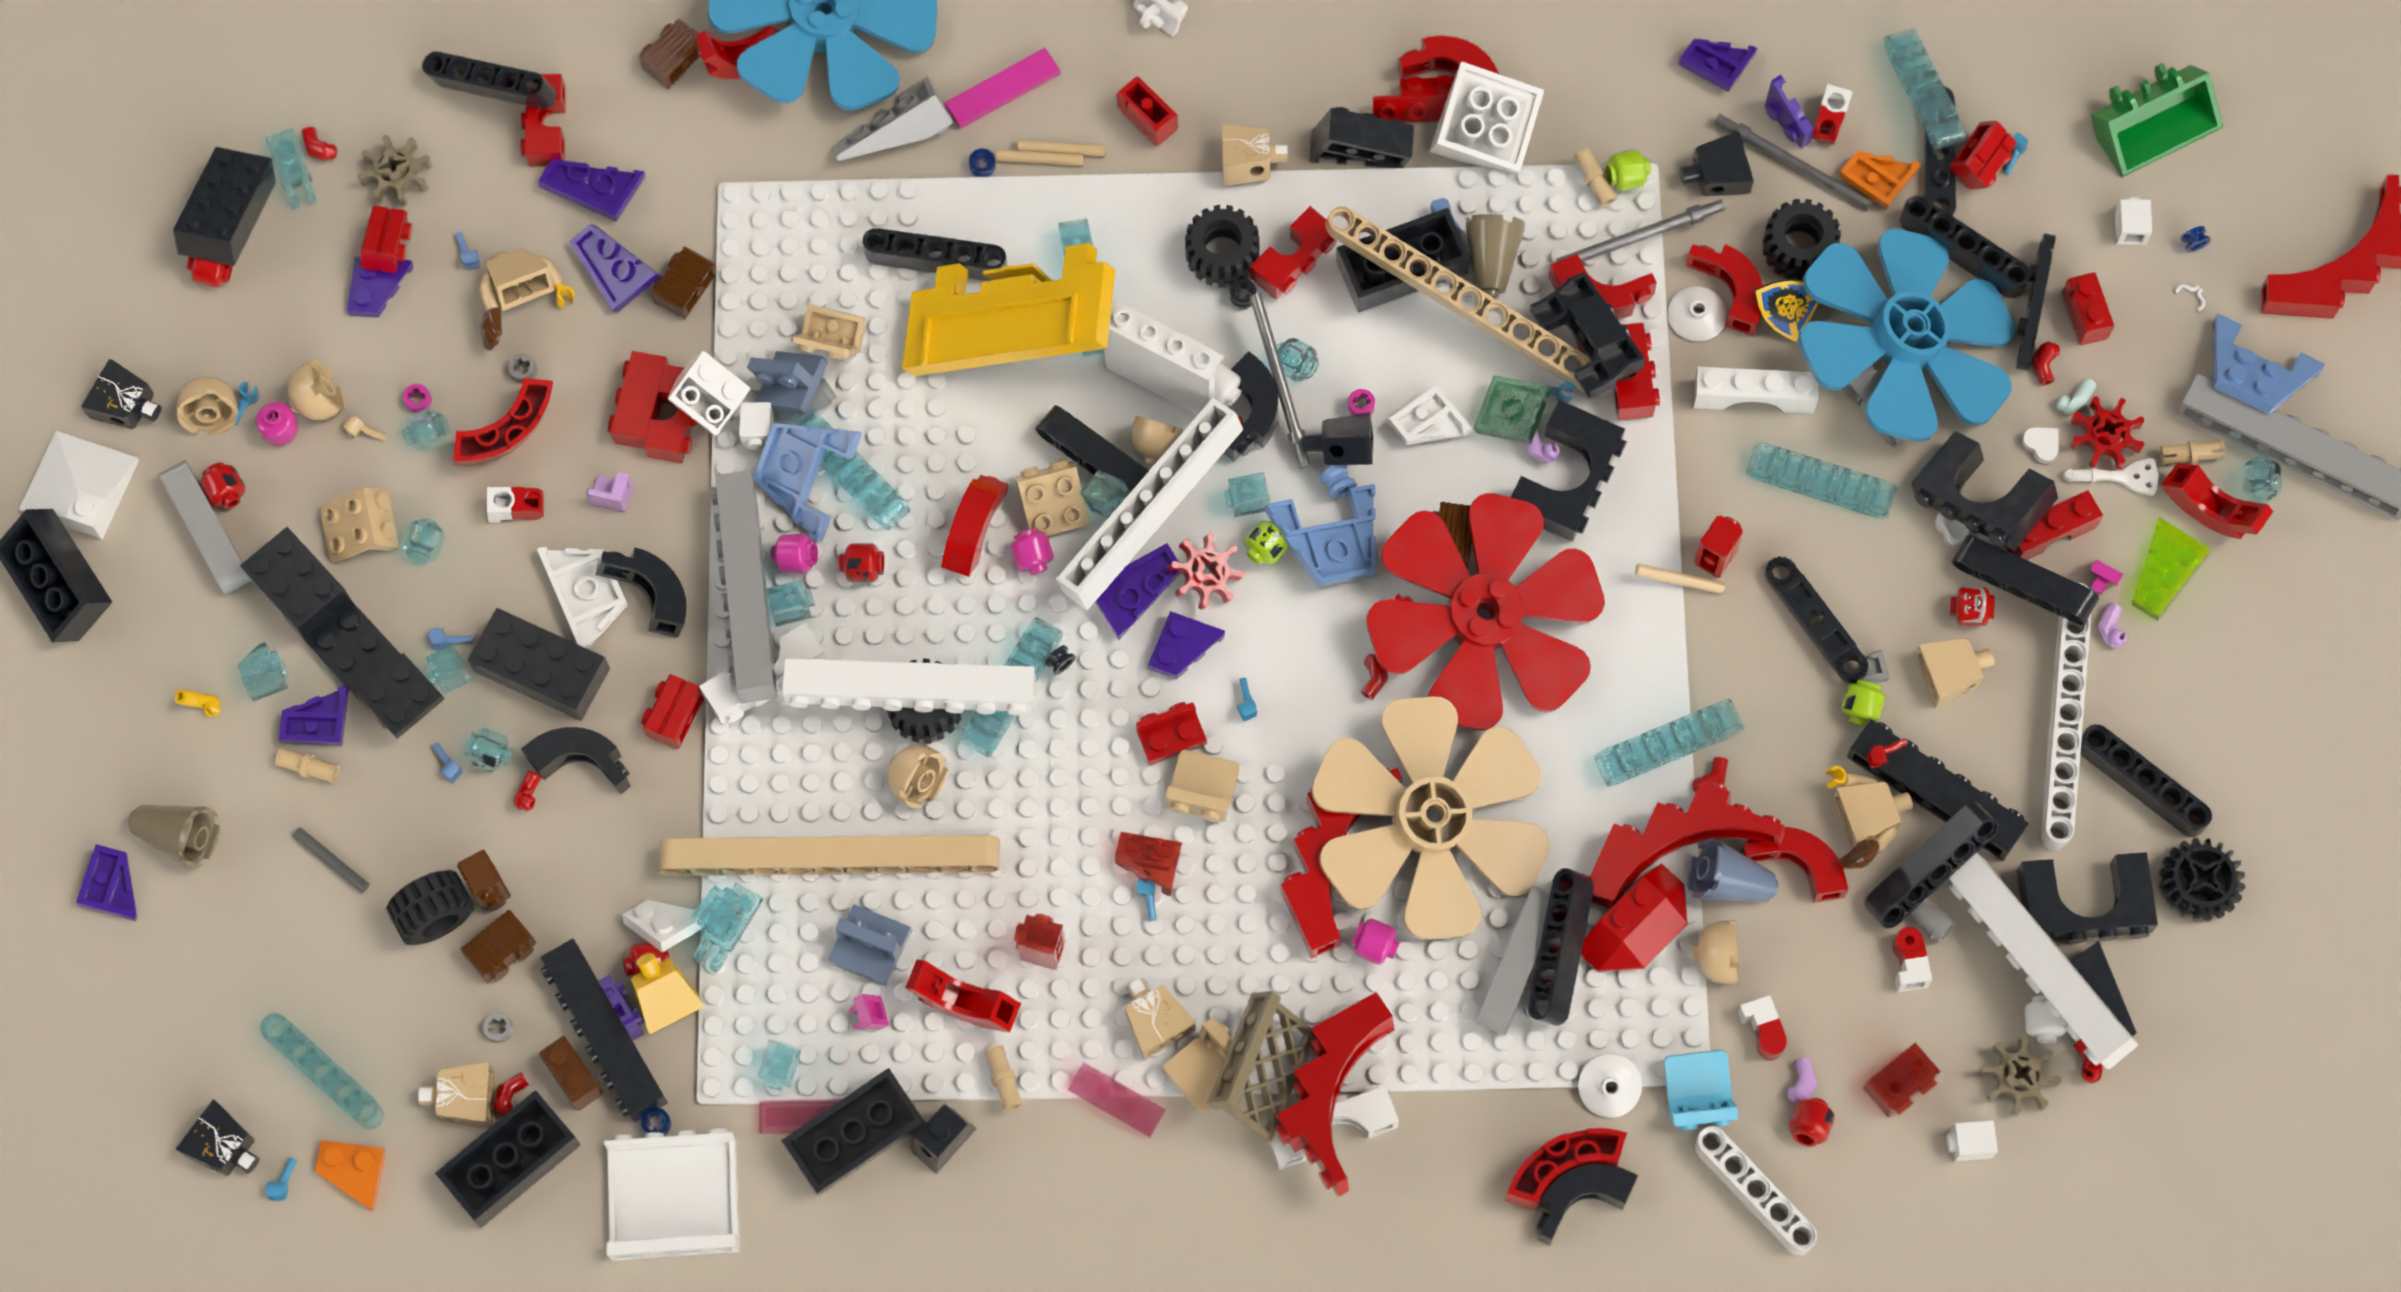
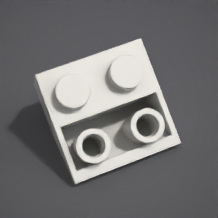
M702 351L695 354L677 377L667 399L711 434L717 436L751 388L706 352Z

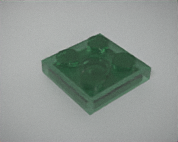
M1493 375L1474 424V430L1478 434L1531 444L1551 393L1549 386Z

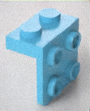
M1719 1049L1665 1057L1664 1069L1669 1118L1675 1127L1679 1126L1681 1130H1692L1698 1128V1124L1711 1123L1712 1126H1726L1730 1124V1120H1738L1737 1106L1732 1100L1729 1062L1726 1051Z

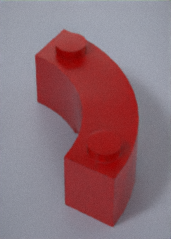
M523 378L516 401L500 420L480 429L456 431L453 466H471L488 463L511 453L521 446L537 429L545 415L551 398L553 381Z
M1587 1128L1586 1130L1569 1134L1564 1133L1544 1143L1542 1147L1535 1151L1520 1166L1511 1181L1505 1201L1535 1211L1546 1190L1566 1172L1588 1164H1610L1617 1166L1627 1132L1607 1128Z

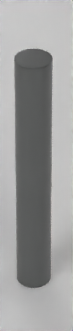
M299 827L293 833V837L359 892L364 893L368 889L370 883L304 829Z

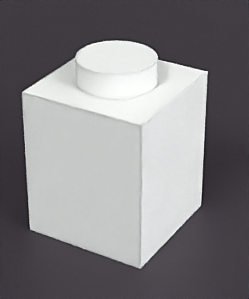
M2128 197L2120 200L2115 211L2116 244H2147L2152 234L2151 200H2141L2139 197Z
M771 402L740 403L739 437L742 447H747L753 451L764 449L772 424L774 423V412Z
M1993 1120L1955 1123L1950 1133H1947V1148L1949 1153L1953 1152L1955 1162L1992 1159L1998 1152Z

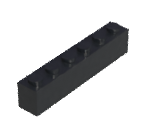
M1870 719L1851 746L1846 757L1881 781L1886 782L1898 792H1908L1913 802L1945 823L1966 804L1971 802L1979 803L1999 824L1996 835L1983 848L2004 861L2029 824L2024 820V816L2015 809H2007L1999 804L1997 798L1987 791L1981 792L1973 787L1971 781L1965 776L1958 773L1954 774L1946 769L1945 764L1938 758L1926 756L1919 751L1915 743L1906 739L1908 743L1906 746L1886 754L1887 764L1871 768L1867 759V754L1877 745H1882L1883 747L1900 740V738L1894 735L1892 729L1882 722L1876 723Z
M574 938L541 956L540 958L545 965L540 969L549 985L555 982L560 991L555 995L563 1011L571 1010L575 1019L571 1020L570 1023L579 1038L583 1035L587 1038L590 1045L585 1047L592 1062L595 1064L600 1061L605 1071L600 1076L609 1091L613 1088L616 1089L620 1098L615 1100L623 1116L626 1117L630 1114L634 1122H637L668 1104Z

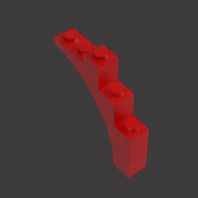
M2387 174L2380 186L2378 208L2371 229L2353 249L2335 261L2316 269L2293 274L2267 275L2261 286V314L2333 319L2338 310L2344 307L2345 292L2369 294L2374 285L2380 281L2381 268L2401 269V186L2399 175Z
M1398 767L1392 770L1386 768L1402 784L1403 778ZM1311 787L1310 792L1307 793V804L1319 828L1307 827L1298 832V837L1294 838V849L1306 873L1296 872L1287 876L1284 882L1281 883L1280 892L1312 959L1340 947L1341 942L1332 913L1330 881L1320 867L1319 855L1328 841L1346 836L1362 814L1333 813L1323 810L1314 801Z
M1701 780L1687 813L1676 804L1666 803L1664 805L1657 802L1643 835L1640 834L1637 828L1631 825L1623 824V826L1613 824L1590 875L1594 883L1591 902L1611 909L1623 897L1626 890L1638 876L1661 857L1681 847L1704 841L1706 838L1751 839L1780 847L1785 836V825L1781 824V821L1773 816L1764 815L1762 817L1754 814L1750 808L1742 804L1736 803L1734 806L1731 805V792L1724 785L1714 781L1707 783Z
M1377 992L1311 1028L1313 1040L1310 1042V1046L1317 1058L1294 1071L1296 1083L1292 1086L1300 1101L1276 1114L1278 1127L1275 1128V1131L1282 1144L1286 1145L1289 1143L1294 1153L1303 1149L1308 1161L1311 1164L1316 1162L1321 1172L1318 1174L1326 1189L1333 1188L1338 1197L1349 1192L1347 1176L1336 1156L1333 1145L1332 1122L1337 1098L1346 1077L1356 1062L1376 1042L1395 1030L1393 1015Z

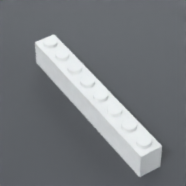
M1214 398L1208 402L1056 578L1067 597L1086 610L1093 605L1243 431L1236 412Z
M785 658L782 695L785 703L795 708H806L808 704L821 705V707L826 709H837L840 705L852 706V708L857 710H868L873 706L883 707V709L888 711L914 708V710L919 712L945 709L950 713L977 710L980 714L1008 711L1011 715H1025L1026 712H1034L1036 674L1035 668L1032 666Z
M1976 853L1949 878L1952 882L1948 886L1960 901L1965 898L1969 902L1971 907L1967 910L1979 924L1984 921L1988 925L1990 930L1986 932L1987 935L1998 947L2002 944L2009 951L2006 958L2017 970L2020 968L2025 970L2029 975L2025 979L2027 984L2036 994L2042 991L2048 998L2044 1003L2056 1018L2062 1015L2068 1023L2064 1026L2065 1030L2076 1042L2081 1039L2088 1048L2084 1050V1053L2094 1065L2097 1066L2101 1063L2107 1069H2111L2139 1046L1980 854Z

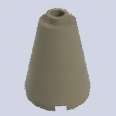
M1499 214L1472 215L1471 219L1466 218L1465 226L1475 287L1497 299L1499 294H1503L1506 291L1524 234L1525 222L1516 217L1512 218V222H1507L1504 220V215Z
M140 805L130 813L128 818V825L133 835L189 868H199L202 864L198 863L203 858H210L216 847L220 832V826L214 822V816L218 817L217 813L208 807Z

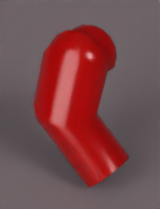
M2050 341L2041 344L2032 359V365L2041 386L2049 385L2055 381L2049 365L2056 356H2059L2060 347L2058 344Z
M1714 757L1711 773L1702 776V778H1695L1692 782L1693 791L1696 793L1701 780L1707 783L1714 781L1724 785L1728 759Z

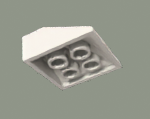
M1461 62L1438 121L1429 152L1458 162L1520 173L1544 90Z
M55 431L20 505L19 511L23 513L26 509H54L64 527L103 539L139 459Z

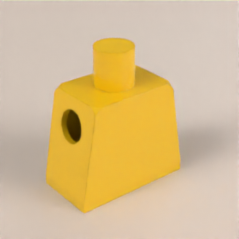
M648 953L637 960L641 973L634 975L631 978L641 1017L649 1034L704 1007L696 990L672 959H666L658 963L655 955Z

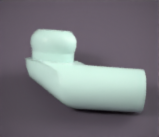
M2084 379L2072 399L2067 395L2061 396L2056 405L2057 410L2065 412L2064 415L2074 414L2088 403L2096 389V383L2092 379Z

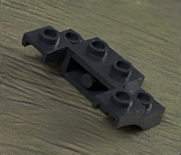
M1585 272L1568 278L1554 292L1530 304V313L1541 328L1550 331L1566 325L1591 361L1575 369L1574 373L1575 379L1588 398L1616 388L1617 380L1643 370L1645 358L1630 338L1628 328L1624 324H1620L1615 316L1612 305L1604 301Z

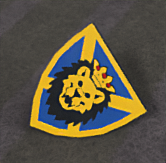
M1782 280L1755 289L1757 305L1764 320L1773 330L1797 342L1799 332L1808 323L1819 302L1813 300L1806 293L1803 281Z

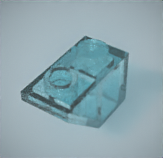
M266 642L256 646L237 665L246 692L253 702L288 689L285 678L290 676L284 660L280 659L277 650L271 651Z

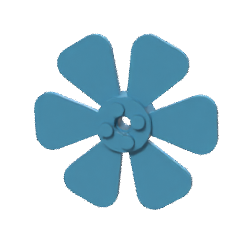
M709 0L708 18L713 28L726 34L787 22V28L740 54L737 60V73L740 79L775 102L792 103L798 100L804 92L814 52L826 53L831 100L836 106L844 110L853 111L891 97L897 91L900 80L896 68L855 35V28L913 54L923 53L934 44L938 6L937 0Z
M1890 229L1879 238L1877 243L1880 261L1892 294V298L1888 300L1854 248L1843 243H1835L1828 246L1809 267L1803 277V286L1806 293L1813 300L1871 322V325L1866 327L1824 321H1811L1805 324L1799 332L1798 344L1817 383L1825 389L1832 391L1841 390L1881 358L1888 366L1866 403L1864 409L1865 418L1868 424L1880 433L1910 441L1923 442L1929 440L1938 427L1937 415L1922 372V368L1926 367L1961 421L1972 426H1980L1987 423L2012 391V383L2009 376L2004 370L1993 364L1956 351L1945 345L1947 342L2002 347L2009 343L2015 334V325L1997 288L1989 281L1973 279L1940 305L1930 296L1948 266L1949 253L1947 249L1932 237L1902 229Z

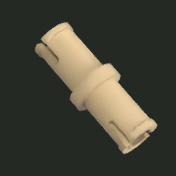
M1585 147L1576 152L1574 158L1585 175L1584 181L1587 186H1591L1600 206L1605 207L1616 201L1618 197L1606 178L1607 172L1605 168L1600 167L1591 147Z
M2195 440L2187 441V444L2160 446V453L2164 455L2160 456L2162 465L2182 462L2197 464L2201 460L2224 459L2225 452L2218 450L2225 449L2223 440L2196 443Z
M283 747L279 749L276 755V766L299 772L300 776L305 778L312 776L333 784L337 781L340 774V765L317 759L311 753L304 755Z
M997 1045L987 1049L985 1056H987L993 1074L991 1081L993 1086L997 1087L1003 1110L1010 1112L1022 1107L1023 1103L1015 1084L1017 1077L1015 1071L1010 1069L1004 1051L1005 1048L1003 1045Z

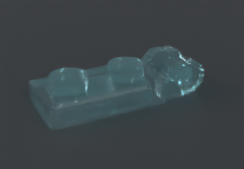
M290 128L265 137L282 187L287 191L293 209L300 208L299 198L293 188L301 185L305 186V193L311 204L317 202L318 200L311 184L313 180L294 129Z
M734 883L704 932V938L698 946L693 960L700 964L706 958L712 943H714L720 949L711 961L710 970L717 973L762 904L763 897Z

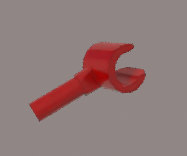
M1903 738L1884 747L1882 745L1873 747L1867 754L1870 767L1877 768L1887 764L1886 754L1908 744L1907 740Z

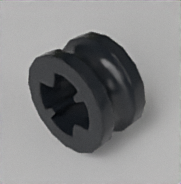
M1248 279L1236 280L1230 288L1232 304L1240 309L1251 307L1252 304L1249 296L1257 293L1255 284ZM1241 289H1247L1245 299L1239 298Z
M1062 645L1054 650L1045 661L1047 667H1053L1052 671L1055 675L1064 672L1075 661L1076 656L1073 653L1069 654L1067 652L1068 647L1066 645Z

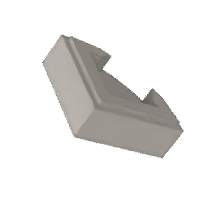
M1882 649L1871 653L1867 657L1869 667L1867 675L1863 680L1874 684L1888 681L1889 674Z

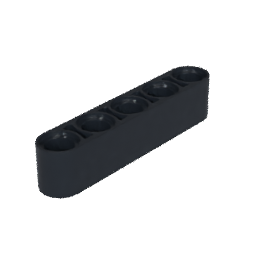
M439 51L429 53L422 63V69L425 74L444 88L540 109L550 107L556 100V89L536 72Z
M1912 196L1906 201L1900 216L1902 228L1906 231L1932 237L1947 249L1951 261L1978 279L1989 281L2002 295L2008 298H2016L2023 294L2031 276V271L2025 263L1922 196ZM1910 212H1917L1921 216H1913ZM1934 228H1941L1946 233L1937 232ZM1960 244H1965L1970 249H1964L1960 246ZM1984 261H1991L1995 266L1987 265ZM2009 277H2015L2020 282H2014Z
M881 228L868 230L862 238L865 256L870 263L875 265L936 273L937 267L960 263L968 269V278L988 281L991 280L982 274L983 271L1008 266L1004 249L994 244ZM876 243L883 244V246L880 249L870 248L873 244ZM906 247L913 249L911 252L906 254L899 252L901 249ZM932 252L942 253L937 258L929 257V254ZM962 256L971 257V259L966 262L958 261V259ZM991 260L1000 261V263L996 266H990L987 264Z
M1054 405L1035 427L1036 432L1045 441L1124 498L1130 494L1149 472L1148 469L1060 406Z
M1966 535L1951 562L1956 568L1966 574L2079 625H2085L2100 598L2093 590L1971 535Z
M2094 724L2085 729L2081 739L2080 754L2082 757L2182 834L2188 837H2196L2204 832L2212 820L2211 809L2204 802L2106 727ZM2094 737L2098 739L2101 747L2090 745L2087 738ZM2112 757H2121L2125 761L2126 766L2116 765ZM2138 776L2147 777L2151 785L2145 786L2141 784ZM2163 795L2172 796L2176 801V805L2167 804L2163 799ZM2194 814L2198 816L2201 824L2196 825L2192 823L2188 815Z
M1971 802L1966 804L1870 892L1865 900V908L1883 927H1896L1996 835L1999 828L1998 821L1979 803Z
M1562 868L1557 871L1552 881L1528 1002V1012L1533 1019L1554 1026H1560L1565 1023L1570 1013L1594 891V883L1590 876L1569 868Z

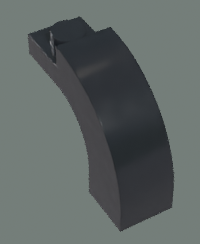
M1250 351L1231 369L1240 376L1241 381L1238 388L1247 398L1252 408L1250 416L1242 425L1243 431L1225 450V455L1234 462L1240 455L1244 457L1252 450L1255 444L1254 441L1264 448L1274 433L1278 419V392L1273 376L1264 363Z
M634 547L630 557L616 551H603L597 563L595 575L624 581L638 587L648 598L651 607L648 631L678 638L685 624L687 604L683 586L675 572L659 557L643 549Z
M580 727L557 728L537 736L521 748L525 758L544 780L569 763L586 762L599 768L621 794L631 787L627 779L630 773L618 760L622 756L617 746L608 738L593 730Z
M1588 1164L1566 1172L1554 1181L1541 1200L1540 1207L1549 1210L1550 1214L1543 1212L1536 1229L1541 1231L1538 1240L1550 1246L1564 1214L1573 1204L1579 1201L1597 1199L1623 1210L1638 1175L1610 1164Z

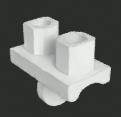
M1136 0L1133 4L1136 12L1142 15L1139 23L1142 27L1148 28L1154 24L1172 37L1178 33L1180 23L1185 18L1188 6L1181 0H1176L1172 4L1167 0Z

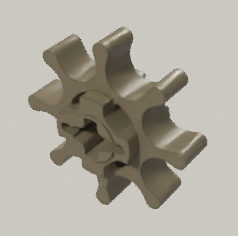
M384 135L382 139L385 149L382 153L373 155L367 150L362 151L365 162L373 164V168L367 173H359L357 177L362 186L373 182L379 184L378 188L372 193L377 204L382 203L383 197L387 193L395 192L398 194L400 204L405 206L408 202L404 193L409 187L417 186L423 191L428 190L425 179L416 175L423 168H431L432 162L428 155L420 158L411 157L412 153L417 149V144L413 137L408 138L404 147L395 149L392 147L389 136Z
M2022 1036L2019 1040V1052L2017 1053L2007 1052L2001 1042H1996L1992 1047V1051L1999 1056L2000 1066L1990 1067L1983 1065L1979 1070V1075L1992 1076L1998 1083V1088L1988 1094L1987 1101L1993 1102L1999 1095L2009 1096L2013 1101L2011 1115L2014 1117L2020 1114L2022 1110L2021 1100L2023 1099L2033 1100L2039 1110H2044L2048 1106V1101L2041 1096L2040 1086L2050 1085L2057 1087L2062 1081L2059 1076L2051 1077L2046 1075L2042 1069V1064L2051 1059L2053 1051L2047 1050L2041 1057L2031 1056L2027 1051L2028 1036ZM2023 1072L2026 1077L2017 1080L2014 1075Z

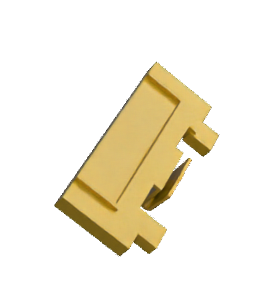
M1090 243L1065 247L1062 279L1052 280L1034 263L1017 266L1010 265L983 271L982 274L991 281L981 282L980 292L966 294L968 269L960 263L937 267L935 288L912 291L902 369L913 376L1106 349L1115 269L1105 261L1096 263L1098 249Z

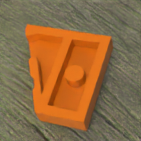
M1857 150L1840 171L1839 177L1887 210L1919 171L1921 163L1912 161L1909 164L1894 161V157L1885 155L1875 156L1872 153Z
M321 1140L315 1172L367 1209L374 1211L386 1150L380 1147Z

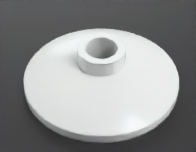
M1689 287L1681 290L1672 298L1668 307L1667 318L1671 329L1679 337L1689 342L1702 343L1714 339L1722 332L1727 321V309L1724 301L1714 291L1704 287ZM1700 307L1704 312L1698 314L1694 312L1693 308Z
M1603 1054L1593 1058L1584 1066L1579 1076L1578 1090L1584 1105L1593 1113L1608 1118L1619 1117L1629 1112L1637 1104L1642 1092V1080L1638 1069L1630 1060L1617 1054ZM1610 1081L1617 1084L1616 1091L1612 1093L1607 1092L1605 1089L1606 1084Z

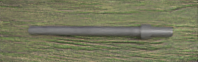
M1722 114L1717 116L1714 124L1729 133L1739 131L1742 143L1747 142L1865 211L1872 204L1873 201L1751 132L1752 128L1742 122L1739 125Z
M1720 199L1701 207L1697 204L1687 208L1684 213L1556 258V262L1578 254L1581 262L1688 223L1694 225L1703 222L1705 217L1725 211L1724 203Z
M1256 293L1249 296L1288 426L1289 434H1287L1290 447H1294L1300 469L1311 466L1309 455L1305 450L1304 436L1306 434L1304 429L1301 430L1261 293Z

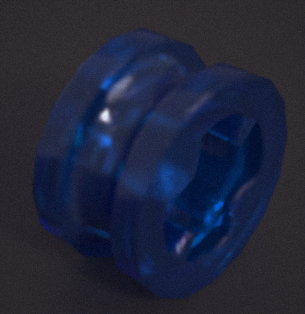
M979 148L970 154L969 165L972 174L976 177H989L994 173L996 169L995 156L990 150ZM985 159L987 167L980 168L978 160Z
M2204 226L2195 227L2180 237L2182 243L2187 244L2185 249L2188 253L2198 251L2211 242L2210 237L2205 235L2206 229Z
M653 1107L642 1115L641 1126L646 1134L657 1132L663 1133L665 1136L671 1129V1119L665 1110ZM656 1116L657 1119H659V1116L664 1117L661 1120L662 1128L659 1130L656 1127L653 1130L649 1129L652 1125L651 1117Z

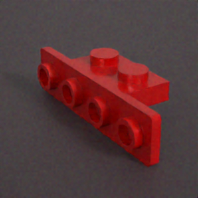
M1440 75L1428 78L1413 76L1408 79H1399L1400 95L1374 96L1372 98V114L1382 119L1402 120L1404 123L1439 121L1455 76Z

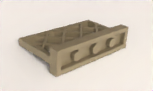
M1274 991L1251 993L1207 1100V1104L1213 1109H1223L1265 1142L1273 1140L1276 1132L1275 1128L1278 1127L1276 1114L1285 1110L1293 1090L1292 1085L1295 1084L1294 1071L1302 1067L1310 1047V1042L1313 1040L1311 1027L1279 1003L1281 997ZM1275 1012L1279 1015L1281 1028L1276 1030L1273 1029L1272 1025ZM1294 1028L1303 1034L1299 1046L1296 1047L1291 1029ZM1283 1032L1286 1050L1279 1052L1275 1035ZM1264 1038H1267L1270 1055L1262 1057L1261 1053ZM1288 1054L1290 1068L1288 1073L1284 1074L1280 1057ZM1272 1060L1275 1077L1268 1080L1264 1062ZM1253 1066H1256L1259 1083L1251 1085L1249 1075ZM1277 1082L1279 1096L1273 1102L1269 1084ZM1261 1088L1264 1105L1256 1107L1253 1090ZM1243 1093L1248 1111L1245 1112L1237 1108ZM1266 1110L1268 1119L1265 1129L1260 1125L1258 1112Z

